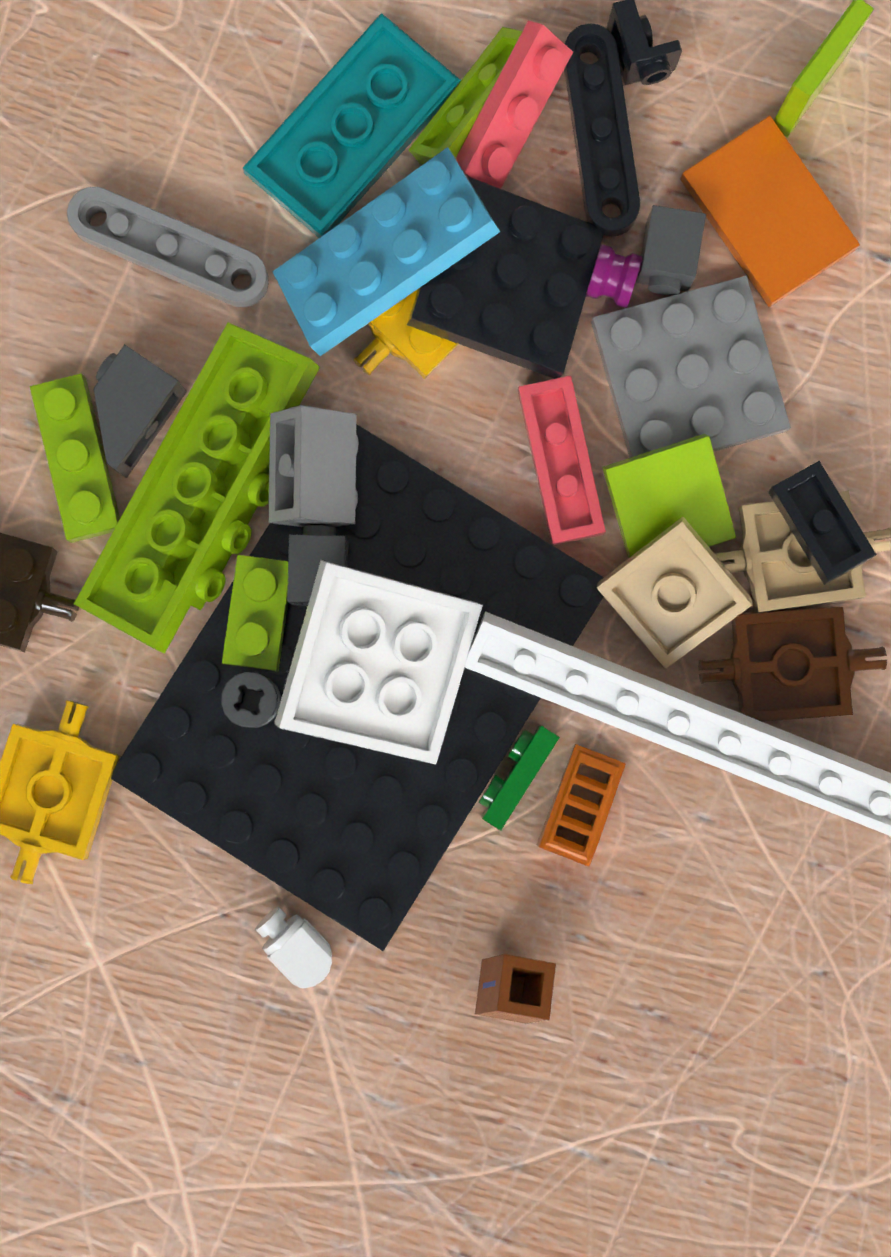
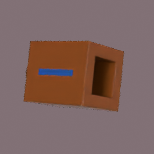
M508 954L482 959L475 1015L525 1024L550 1020L556 963Z

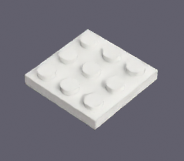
M321 560L275 724L279 728L436 764L483 605Z

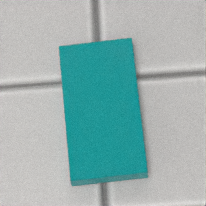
M381 13L243 167L244 174L320 238L336 227L428 125L461 80Z

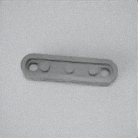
M101 187L84 188L77 192L69 202L67 209L69 224L78 237L88 244L235 307L252 306L258 303L267 292L269 285L268 273L262 260L251 251ZM105 213L107 218L102 225H90L93 215ZM241 274H247L252 277L250 285L244 289H238L233 286L235 278Z

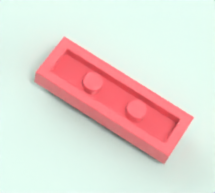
M528 20L456 157L466 176L499 189L502 188L573 54V51L543 24Z
M571 375L519 386V400L551 545L604 535L606 530Z

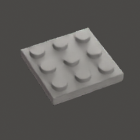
M747 276L592 318V328L629 458L704 433L710 437L714 452L784 433L791 428Z

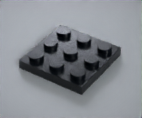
M467 176L500 230V233L421 286L417 291L407 325L554 379L560 378L565 371L604 232L591 223Z

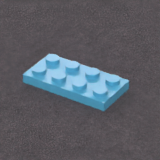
M447 147L272 272L310 347L319 356H322L500 233V230L458 161Z

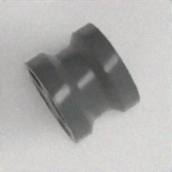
M244 672L234 676L227 682L222 692L221 704L225 715L231 722L241 727L259 728L269 724L276 718L281 702V694L278 686L270 678L258 673Z

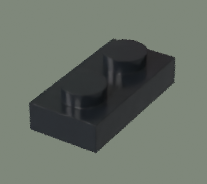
M820 461L772 486L768 491L824 585L877 555Z

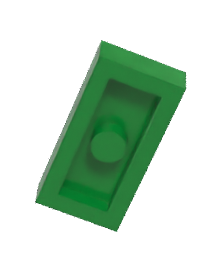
M542 725L538 726L533 734L526 729L523 730L508 754V757L515 761L513 767L504 780L495 775L478 802L486 807L481 816L484 821L500 831L503 829L559 740V736Z

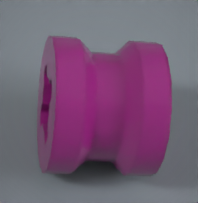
M601 244L586 296L594 299L607 296L613 298L616 305L627 308L643 256L635 253L622 256L615 254L611 246Z

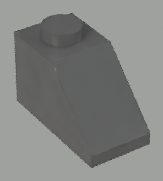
M124 344L118 354H110L101 364L96 375L98 383L94 387V395L106 462L115 471L127 478L187 391L177 379Z

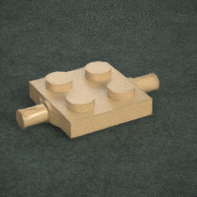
M849 490L840 491L839 494L852 513ZM774 501L743 505L738 508L743 536L740 550L715 554L721 562H731L723 564L730 573L744 571V575L751 587L754 613L866 597L862 575L863 564L828 584H823ZM891 528L863 532L875 552L891 551V540L874 542L876 540L890 539Z

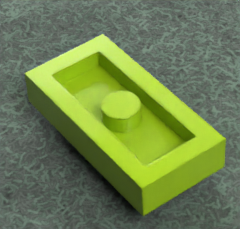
M237 555L222 657L223 664L279 671L288 608V561Z

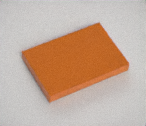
M770 115L681 175L680 180L702 212L706 214V218L768 307H771L833 266L860 246L855 236Z

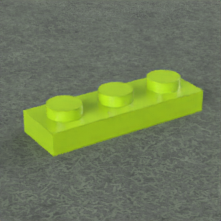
M502 27L408 149L419 164H425L447 147L454 157H457L522 31Z
M80 373L30 386L66 540L73 543L113 533L120 520V515L86 377Z

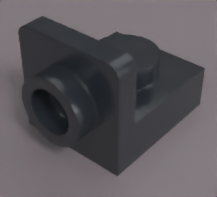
M623 0L613 3L607 29L612 33L617 43L624 84L628 85L641 81L643 85H652L668 78L676 69L682 53L679 40L652 47L653 35L649 20L646 15L639 16L635 0Z

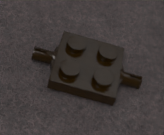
M0 533V646L25 653L32 629L43 616V613L73 622L77 614L73 610L58 606L77 611L79 607L74 605L76 599L50 593V574L58 553L53 547Z

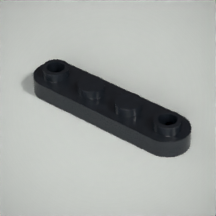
M583 24L575 28L566 39L565 45L573 51V54L564 72L586 219L588 223L603 231L604 236L614 237L626 233L634 225L640 210L639 190L616 40L612 33L601 25ZM590 52L596 55L598 61L593 64H586L581 60L580 56L583 53ZM607 204H614L620 209L621 214L618 217L610 218L603 213L602 207Z

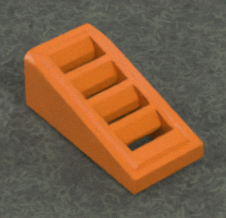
M575 744L537 841V846L590 867L626 763ZM580 763L608 773L606 783L604 784L578 774L577 771ZM573 783L600 793L601 796L598 804L570 794ZM567 804L593 814L590 825L564 815L565 805ZM558 825L586 835L583 844L580 845L555 835Z

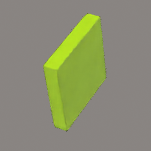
M863 0L852 1L792 84L774 119L776 125L787 138L846 58L873 12L874 8Z
M704 433L602 467L628 558L681 517L688 521L708 547L736 538L711 440L707 434Z

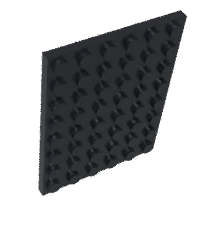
M356 424V435L359 445L356 454L358 502L355 509V524L336 527V536H345L349 542L348 567L483 605L474 636L485 612H488L574 646L604 597L597 589L598 582L604 577ZM270 523L249 556L288 561L289 535H303V527ZM232 582L114 767L111 779L384 951L541 697L464 667L436 764L282 729L275 724L276 718L269 724L259 728L241 727L231 722L225 715L221 704L222 692L227 682L234 676L244 672L262 674L270 678L278 686L282 699L308 606H292L288 602L279 671L223 664L222 657L233 588Z

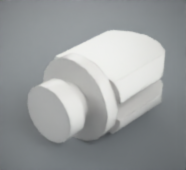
M276 907L255 928L263 938L267 935L269 936L262 949L267 953V958L293 985L303 989L314 987L322 982L330 971L332 964L330 944L305 918L302 919L296 914L285 922L286 914L279 907Z

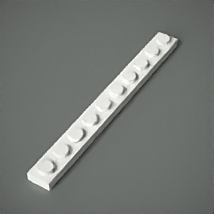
M485 612L471 643L465 668L891 836V773Z

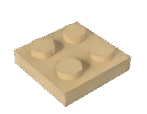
M681 517L606 575L597 585L600 593L665 669L752 606V598L684 517Z

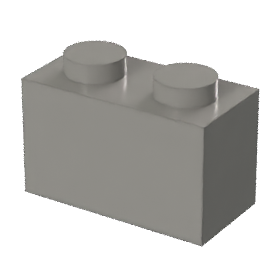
M304 405L270 413L268 523L300 527L314 525L339 527L355 524V509L358 502L356 490V454L359 445L356 435L357 414Z

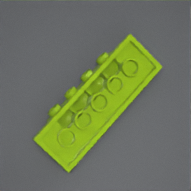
M227 322L77 596L74 605L165 654L190 606L201 611L206 601L212 602L220 596L226 581L225 575L222 572L232 553L239 554L246 548L251 538V527L248 524L258 506L263 507L269 503L270 413L299 406L320 366L311 358Z

